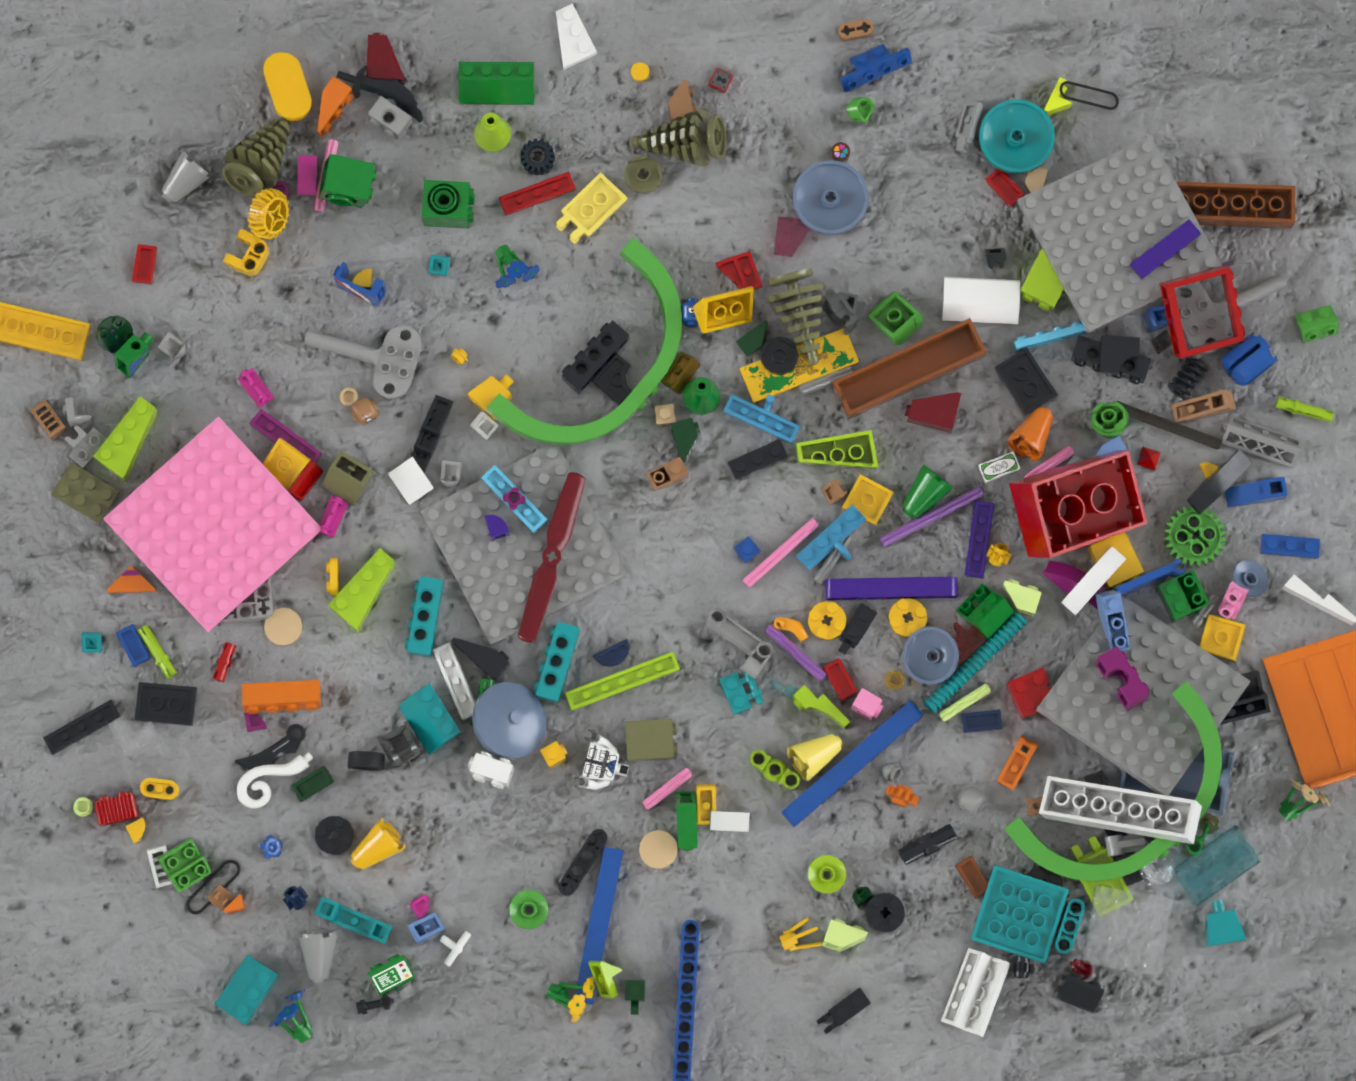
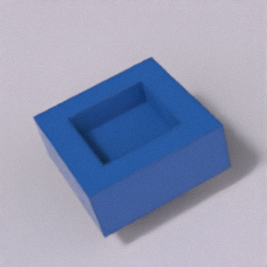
M749 536L734 547V550L745 564L761 552Z

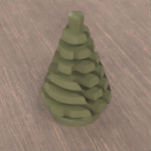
M701 108L685 114V118L679 116L674 121L664 123L662 126H655L652 132L651 130L643 132V137L633 136L631 138V146H642L643 150L651 152L653 149L655 154L663 155L664 153L666 157L671 158V156H674L679 161H686L689 164L706 167L709 165L707 160H711V156L716 160L723 159L726 151V128L720 114H714L708 118L705 108Z
M283 117L280 120L275 119L270 124L264 125L255 134L245 137L243 144L240 141L226 152L224 160L227 164L222 169V175L230 187L244 196L254 198L256 193H260L261 189L265 190L266 186L273 188L276 185L282 164V154L284 155L285 146L287 145L290 133L289 125L292 121L286 120Z
M807 268L769 279L768 283L771 287L787 285L788 291L769 296L765 300L768 304L791 299L792 302L772 308L774 314L794 310L795 313L781 317L779 321L781 324L797 321L798 325L785 329L788 334L800 332L801 336L792 338L795 344L803 342L804 347L799 348L801 354H807V362L813 366L819 363L816 350L820 349V343L814 344L813 339L820 337V331L811 333L810 329L820 326L821 319L808 321L807 318L821 314L822 307L805 310L804 307L822 302L823 295L804 299L801 296L822 290L824 283L799 287L798 281L813 275L812 268Z

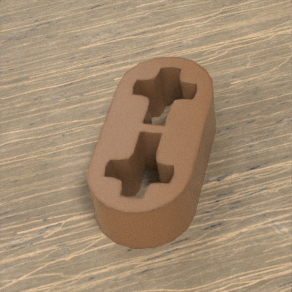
M867 19L842 23L838 29V36L843 41L870 37L873 32V24ZM862 25H865L867 28H869L867 32H864V30L857 29H861ZM844 28H847L848 31H851L849 32L848 36H846L845 33H842L844 31Z

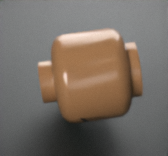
M364 397L352 404L353 411L350 414L355 423L359 421L361 425H366L377 419V413L380 411L373 399Z

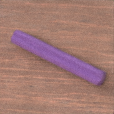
M770 624L765 629V633L818 681H822L826 677V673L784 634L776 629L773 624Z

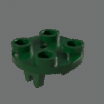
M118 315L105 318L96 330V340L99 346L112 354L116 353L134 335L131 323Z

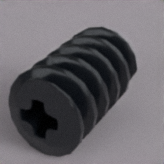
M1194 358L1187 359L1185 361L1186 365L1181 366L1182 371H1178L1176 373L1177 377H1173V383L1168 384L1169 390L1185 400L1184 394L1191 395L1188 388L1195 389L1192 383L1199 384V380L1196 377H1204L1201 370L1208 371L1204 364Z

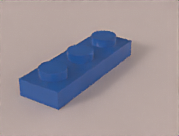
M1262 534L1260 554L1319 558L1320 539Z

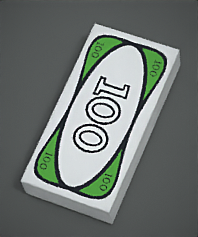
M1013 451L979 464L978 469L984 483H988L1019 471L1020 466Z

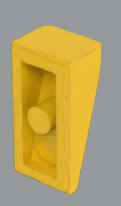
M696 784L697 825L710 824L711 811H716L715 784Z

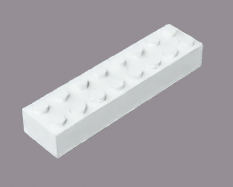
M1048 776L1039 814L1049 820L1194 844L1202 806L1196 800Z

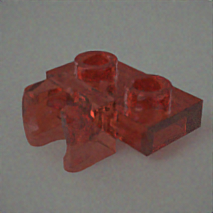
M955 622L953 629L956 631V635L952 637L956 641L959 650L957 665L959 667L986 641V638L974 626L966 632Z

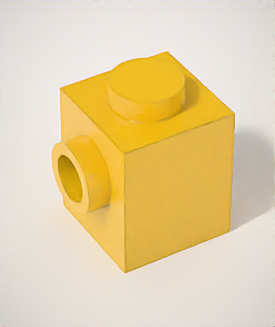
M557 741L540 750L549 769L567 760L565 755L568 753L564 745H559Z

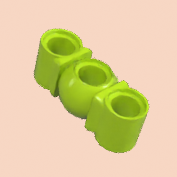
M756 750L751 754V766L758 769L761 773L763 772L764 777L768 781L778 782L779 785H782L789 791H793L799 786V775L787 768L782 760L772 758L762 750ZM755 755H761L764 758V762L756 764L753 758ZM771 766H778L780 773L772 775L769 771ZM789 776L794 777L796 784L793 786L787 785L786 778Z

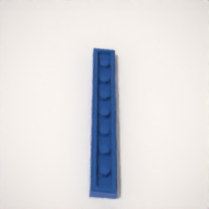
M604 847L577 985H584L587 978L593 977L588 964L589 961H602L624 850ZM595 980L592 999L586 998V993L582 989H576L575 994H583L585 996V1003L593 1004L597 987Z

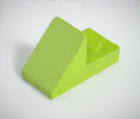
M589 961L588 964L600 997H616L618 993L612 977L621 972L622 969L603 961Z

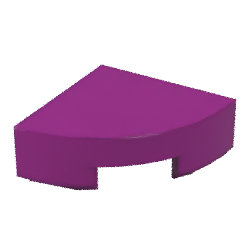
M244 713L247 732L267 729L261 717L256 714Z

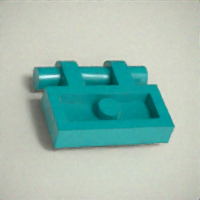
M737 672L719 679L733 715L751 709L752 706L749 701L755 699L757 705L764 703L761 689H758L755 680L745 672H743L745 677L741 679ZM748 683L751 693L747 695L743 684Z

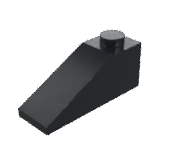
M457 638L451 640L462 653L494 681L510 666L508 662L509 657L503 651L498 652L495 649Z

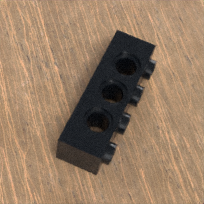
M613 320L609 324L605 323L600 329L601 333L597 338L595 336L592 337L587 343L588 347L584 352L581 350L575 356V362L572 365L568 364L562 371V380L578 394L588 386L594 376L630 339V335ZM604 339L612 340V344L609 346L602 344ZM596 352L600 356L597 360H592L589 358V355ZM584 366L587 371L584 374H579L576 371L577 368Z
M1079 335L1070 361H1073L1077 366L1085 367L1086 365L1092 367L1093 371L1099 372L1101 342ZM1094 352L1097 358L1090 359L1087 353ZM1139 354L1138 358H1131L1125 361L1120 367L1118 375L1110 374V376L1121 379V377L1129 379L1128 381L1133 384H1143L1152 358ZM1124 364H1131L1133 366V370L1127 371L1124 368Z

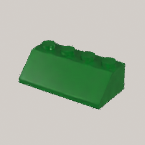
M459 62V104L534 105V62Z

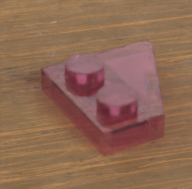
M778 216L774 255L793 257L810 229L800 219Z

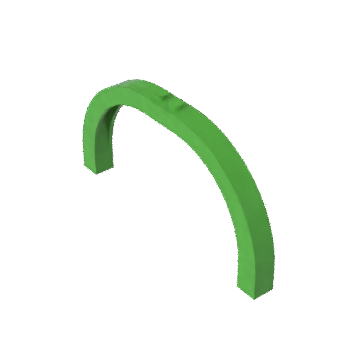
M634 237L622 249L619 255L644 276L654 290L661 306L664 333L661 350L654 365L615 410L601 419L583 425L558 426L541 422L523 413L499 393L487 407L486 411L512 432L535 442L556 446H570L594 441L616 430L637 409L641 411L648 403L646 398L649 395L653 397L660 389L658 384L672 365L681 339L682 312L680 300L674 283L665 267Z
M1186 681L1171 694L1191 717L1202 740L1205 759L1204 774L1200 790L1195 798L1202 806L1199 817L1200 821L1210 807L1217 791L1222 769V751L1218 730L1211 713L1200 696ZM1018 817L1004 829L1016 845L1034 862L1058 875L1082 881L1111 880L1129 875L1145 867L1158 857L1160 860L1170 853L1167 849L1172 845L1177 847L1182 843L1155 838L1146 847L1127 858L1110 863L1090 864L1068 859L1048 848L1032 832L1021 817Z

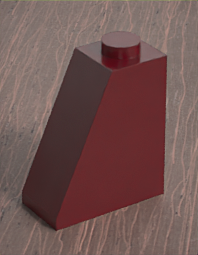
M383 33L368 35V68L366 76L375 79H396L402 85H405L404 75L387 35Z
M956 392L912 400L911 405H907L904 416L908 417V423L951 433L961 393Z

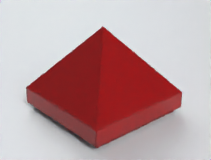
M1142 447L1137 465L1156 470L1161 452Z

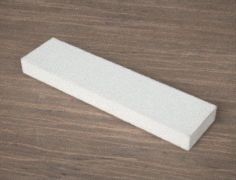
M448 642L433 649V653L461 720H466L472 717L476 701L452 643Z

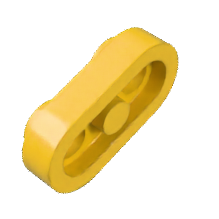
M330 558V562H326V572L330 573V581L326 582L327 592H330L331 596H336L339 593V559Z
M146 778L140 785L141 793L148 798L174 800L180 792L178 784L172 780ZM149 785L154 786V790L151 792L147 790ZM169 787L173 788V793L167 794Z

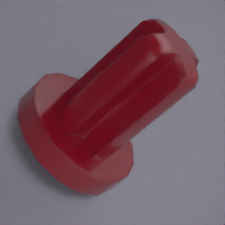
M1074 959L1073 962L1070 961L1071 969L1075 974L1082 976V980L1091 976L1093 967L1090 962Z

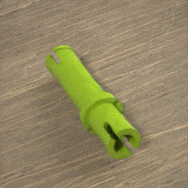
M1278 396L1275 408L1290 411L1294 415L1296 413L1329 423L1332 422L1334 411L1308 405L1297 399L1290 400Z
M149 625L143 626V629L140 628L138 633L155 658L156 665L160 666L167 680L173 678L172 675L176 676L178 673L169 661V655L165 654L150 630Z

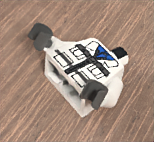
M588 729L592 733V737H585V740L591 741L583 774L574 778L578 779L580 784L574 785V788L597 790L608 786L610 782H614L615 774L627 777L629 765L618 763L620 754H618L617 748L595 730Z

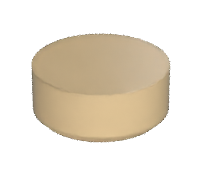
M347 387L340 392L339 399L345 407H352V404L359 400V395L354 388Z

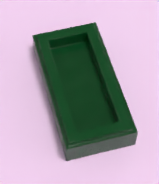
M322 766L291 786L300 802H303L333 784L334 780L326 766Z

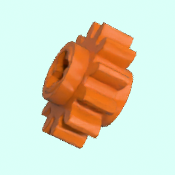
M897 784L896 787L888 785L885 795L891 798V802L900 807L907 808L908 805L916 807L919 801V797L913 794L911 788L901 784Z

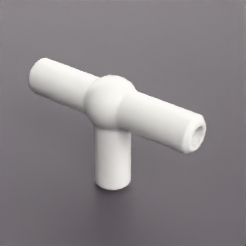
M464 931L457 943L445 935L441 937L440 942L452 949L444 961V964L448 967L451 966L458 954L462 952L464 945L471 936L469 932Z

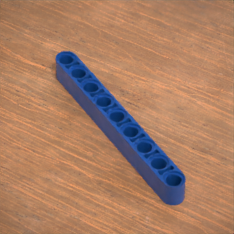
M909 701L781 812L793 827L798 825L915 724L923 714Z
M687 920L682 926L673 1081L691 1080L699 946V925L694 920ZM688 924H693L696 927L694 934L686 933L685 927ZM686 944H693L695 947L694 953H685L684 946ZM686 963H690L694 967V971L690 974H686L683 971V966ZM690 983L693 986L692 992L684 993L681 989L682 985ZM687 1002L691 1005L692 1009L689 1013H683L680 1010L682 1003ZM682 1022H687L690 1025V1031L682 1033L679 1030V1025ZM679 1043H688L689 1050L686 1053H681L678 1050ZM682 1061L688 1065V1070L684 1073L677 1070V1064Z

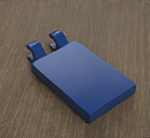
M1177 559L1172 564L1117 586L1115 591L1120 592L1121 596H1126L1168 576L1175 578L1182 575L1186 570L1185 568L1182 570L1176 569L1181 562V559Z

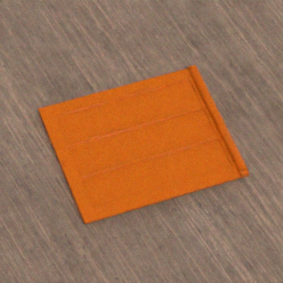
M1356 630L1262 659L1304 784L1311 789H1317L1355 777Z

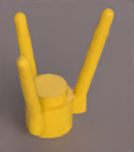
M807 917L792 928L783 931V935H780L779 938L784 950L789 949L792 952L798 949L822 946L823 942L795 945L798 944V938L817 931L818 927L795 935L793 931L808 922L809 918Z

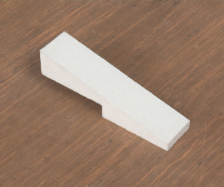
M1295 575L1281 588L1351 626L1356 622V617L1328 594L1322 599Z

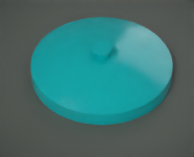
M1020 99L1007 100L994 106L984 117L979 131V144L984 157L998 170L1010 174H1024L1039 168L1050 156L1055 141L1054 127L1047 113L1036 104Z

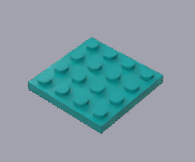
M994 864L970 939L1045 964L1069 889Z

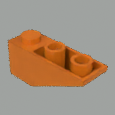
M334 76L322 92L317 128L320 138L330 132L333 121L340 118L343 113L342 109L345 105H349L354 97L352 88Z

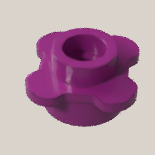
M513 487L511 491L503 495V500L509 504L511 510H516L519 504H523L526 501L525 496L521 495L517 487Z

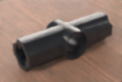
M948 824L933 833L929 832L917 838L915 842L899 849L898 852L904 864L907 865L923 856L926 857L940 850V847L958 838L951 824Z

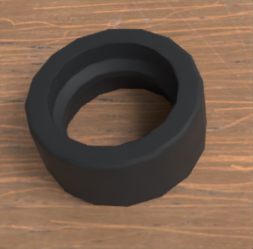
M351 751L348 753V768L368 771L384 770L385 754L369 751Z

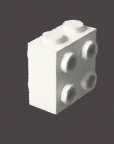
M481 751V754L476 753L475 757L471 756L468 764L474 780L485 783V780L490 781L492 786L503 789L504 786L509 787L515 770L510 760L501 757L497 760L492 757V754Z

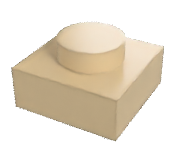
M674 404L655 406L657 426L676 423Z

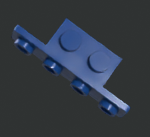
M882 44L850 58L851 65L855 71L840 78L843 90L846 93L911 64L910 50L905 48L890 54L885 45Z

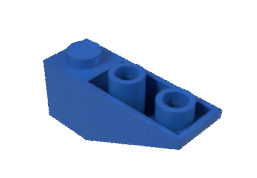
M1285 477L1265 479L1234 486L1225 491L1227 508L1284 500L1288 496Z

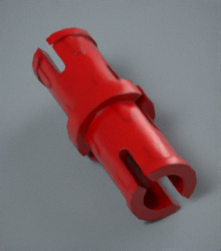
M224 643L220 658L217 659L218 664L212 678L213 680L225 682L227 671L232 666L231 660L237 647L236 645Z

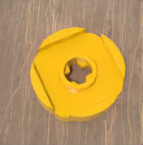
M907 598L900 599L891 607L888 619L892 630L897 635L908 638L915 631L925 627L927 614L926 609L920 602ZM910 613L913 621L904 622L903 614L907 615Z
M825 601L818 603L809 612V630L820 639L827 641L836 639L845 629V612L835 602ZM824 616L832 618V621H830V626H827V624H822Z

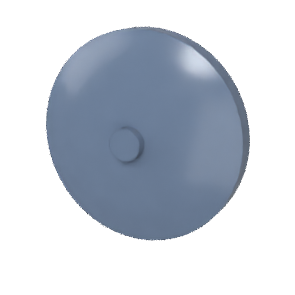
M835 160L821 161L809 166L797 179L793 191V206L796 215L807 228L822 235H839L853 229L864 217L869 200L868 188L861 174L852 166Z
M512 682L495 684L486 689L478 697L474 705L472 721L475 734L483 747L493 755L509 760L519 759L535 751L541 744L546 732L545 712L539 699L526 687Z

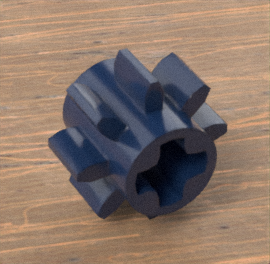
M291 886L284 893L285 898H283V901L289 910L292 908L299 910L307 903L306 898L308 895L301 886L298 888Z

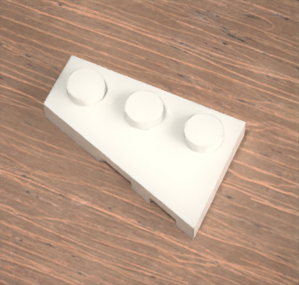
M573 3L557 10V26L563 70L596 55L597 51Z

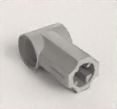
M1131 834L1127 836L1114 835L1105 837L1108 857L1140 851L1146 845L1143 835Z

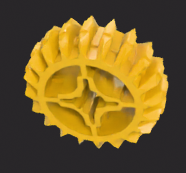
M272 188L261 189L260 193H256V198H252L253 203L249 205L250 211L247 212L249 214L247 221L250 222L248 227L259 238L267 240L277 238L278 235L282 234V229H285V224L288 223L287 218L290 216L288 213L290 209L288 206L289 200L286 199L287 195H284L280 190Z

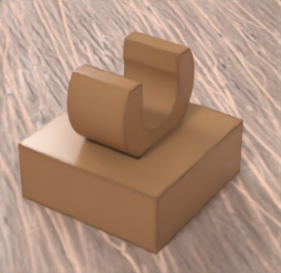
M835 479L821 488L829 505L835 504L848 493L847 490L842 491L840 487L843 484L842 481L838 482Z
M220 883L207 897L220 911L234 898Z

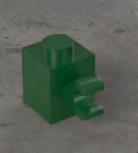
M625 980V1001H631V1015H639V1001L645 1002V981Z

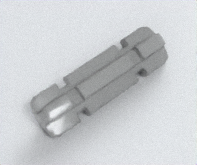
M1213 592L1209 594L1207 598L1210 605L1197 611V615H1194L1191 620L1193 625L1199 627L1202 624L1203 619L1207 617L1214 607L1213 604H1216L1219 600L1217 594Z

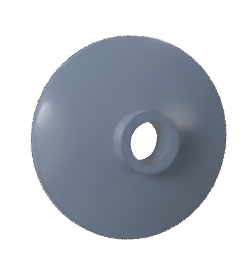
M1245 560L1234 568L1233 580L1238 586L1249 589L1247 596L1257 597L1266 591L1268 576L1258 563Z

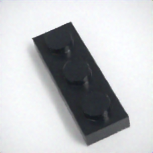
M778 439L729 461L728 465L735 480H738L783 460L788 455L781 440Z

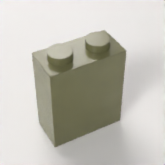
M672 719L625 722L628 762L674 760V755L678 754L677 743H673V735H677L676 724H672Z

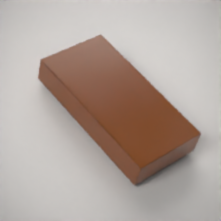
M972 855L955 865V868L975 899L986 892L988 881Z

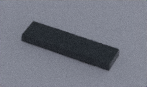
M109 700L48 734L43 739L52 755L119 719L121 716L113 701Z

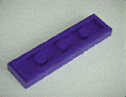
M1189 219L1134 260L1130 266L1142 280L1198 238L1201 233Z
M975 500L964 576L984 578L994 503Z

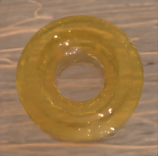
M890 671L885 677V684L891 690H898L904 684V677L899 671ZM896 677L898 683L893 684L891 678Z

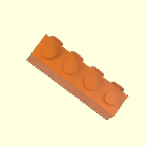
M320 679L242 684V706L244 713H277L278 711L296 712L303 709L307 711L322 708Z

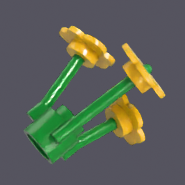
M593 977L587 978L584 985L566 984L563 982L557 985L553 983L548 988L547 997L569 1009V1013L572 1016L571 1022L576 1023L584 1013L586 1007L584 1002L585 996L583 994H575L572 999L567 998L568 991L565 989H582L586 993V998L592 999L595 989Z

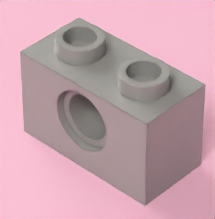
M380 96L368 112L369 122L377 128L379 126L382 127L389 137H396L399 140L413 123L410 115L382 96ZM387 116L394 117L392 122L384 121Z

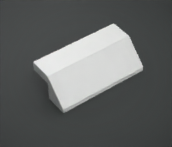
M944 277L942 321L963 322L970 318L972 322L1018 324L1020 280Z
M968 948L941 1021L983 1037L1011 963Z

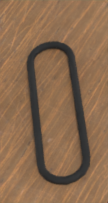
M1065 81L1060 85L1061 95L1069 100L1108 110L1116 109L1119 104L1117 95L1107 90L1071 81ZM1065 84H1071L1111 94L1115 97L1116 104L1113 107H1108L1068 97L1063 93L1062 88Z
M228 860V861L224 862V863L189 897V899L187 900V903H186V907H187V910H188L190 913H192V914H200L201 912H203V911L211 904V902L209 901V902H208L201 910H199V911H192V910L190 909V907H189V903H190V901L192 900V898H193L226 864H228V863H233V864H235L236 867H237V873L223 886L224 888H226V887L239 875V873H240V866H239V864H238L236 861Z

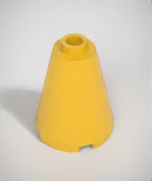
M384 818L377 821L351 854V862L357 869L361 868L364 870L406 848L405 843H400L399 839H401V836L388 821L383 823Z

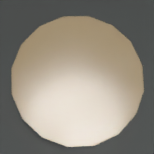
M289 608L275 609L273 615L266 619L264 624L266 636L277 646L294 644L299 640L303 631L302 619L295 611Z
M651 831L640 842V857L651 868H667L677 857L678 847L676 840L666 831Z

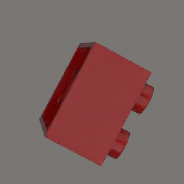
M1116 450L1009 483L1028 557L1052 558L1148 524L1129 450Z

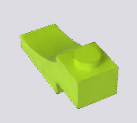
M803 685L793 695V703L799 710L804 709L806 712L810 709L822 713L834 720L843 729L849 725L850 721L824 694L817 699Z

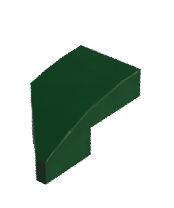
M767 320L761 322L736 341L747 357L752 355L766 342Z

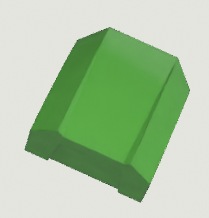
M896 291L882 299L867 315L871 322L895 346L902 345L904 341L920 329L923 323L921 314Z

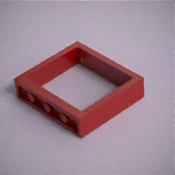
M1222 265L1159 283L1175 357L1185 358L1245 341V328L1240 320L1242 314L1240 307L1237 305L1236 298H1238V294L1233 286L1234 274L1230 267ZM1221 275L1233 336L1187 349L1174 288Z

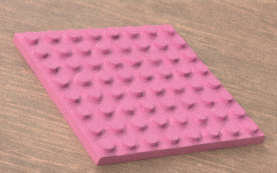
M219 416L103 518L111 529L208 633L320 533L322 529Z

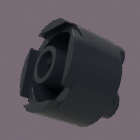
M881 893L874 896L865 908L867 924L872 930L881 934L895 931L902 924L905 917L903 903L898 897L890 893ZM883 909L890 913L886 918H883V915L880 914Z

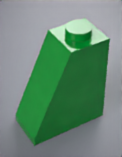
M695 791L676 792L678 849L690 851L698 848Z

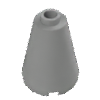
M183 150L161 190L164 193L162 197L169 203L172 201L176 203L208 180L212 173L208 169L205 171L203 164L198 159Z
M313 929L310 933H307V930L298 932L309 979L313 980V983H324L325 979L329 978L338 935L337 930Z

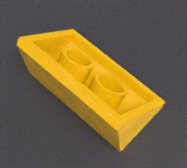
M751 286L702 298L693 306L701 332L708 333L752 322L754 288Z

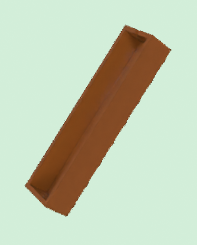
M969 318L834 380L832 388L838 401H841V407L849 420L984 358L987 351Z

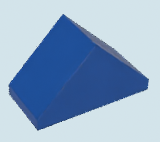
M1164 305L1148 308L1143 315L1151 333L1168 326Z

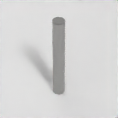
M1300 1011L1252 1038L1250 1042L1254 1047L1305 1017Z

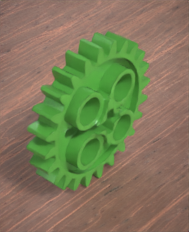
M1191 506L1189 511L1183 507L1182 514L1177 510L1175 512L1176 517L1171 516L1169 518L1172 523H1166L1169 529L1163 532L1168 535L1163 541L1169 542L1165 548L1172 549L1169 555L1176 554L1175 560L1181 558V565H1184L1187 561L1189 562V567L1196 563L1197 568H1199L1201 562L1207 566V559L1214 562V556H1220L1218 550L1224 549L1220 543L1226 542V539L1221 538V536L1226 534L1225 531H1221L1224 524H1218L1221 518L1214 519L1215 512L1208 514V508L1199 515ZM1189 519H1195L1198 526L1191 527ZM1204 531H1210L1213 538H1205ZM1197 533V538L1193 540L1191 538L1193 536L1192 534ZM1177 534H1184L1186 541L1180 542L1177 539ZM1192 546H1199L1201 553L1195 554L1192 551Z

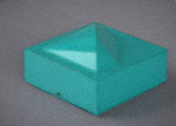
M431 254L428 273L448 276L451 258Z
M82 632V652L101 653L102 632Z

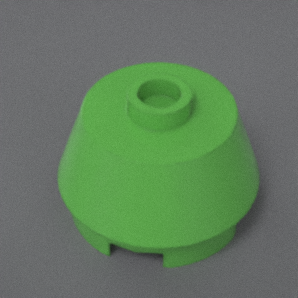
M1116 401L1114 403L1104 404L1102 402L1098 404L1091 416L1093 429L1106 439H1114L1117 436H1121L1129 421L1127 410Z

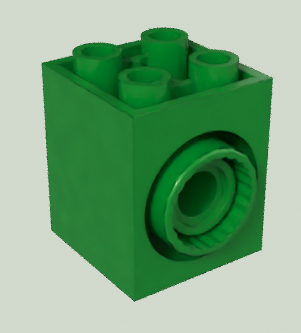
M330 154L324 162L318 199L327 200L340 206L362 208L366 203L368 204L369 199L371 200L373 195L371 185L372 181H375L377 170H374L375 164Z
M424 180L422 203L424 226L469 229V224L473 223L474 217L471 205H474L475 202L474 188H471L470 182Z

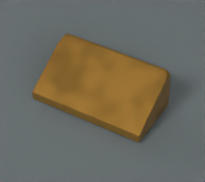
M681 351L661 380V383L675 393L681 394L686 384L700 367V363L696 358Z

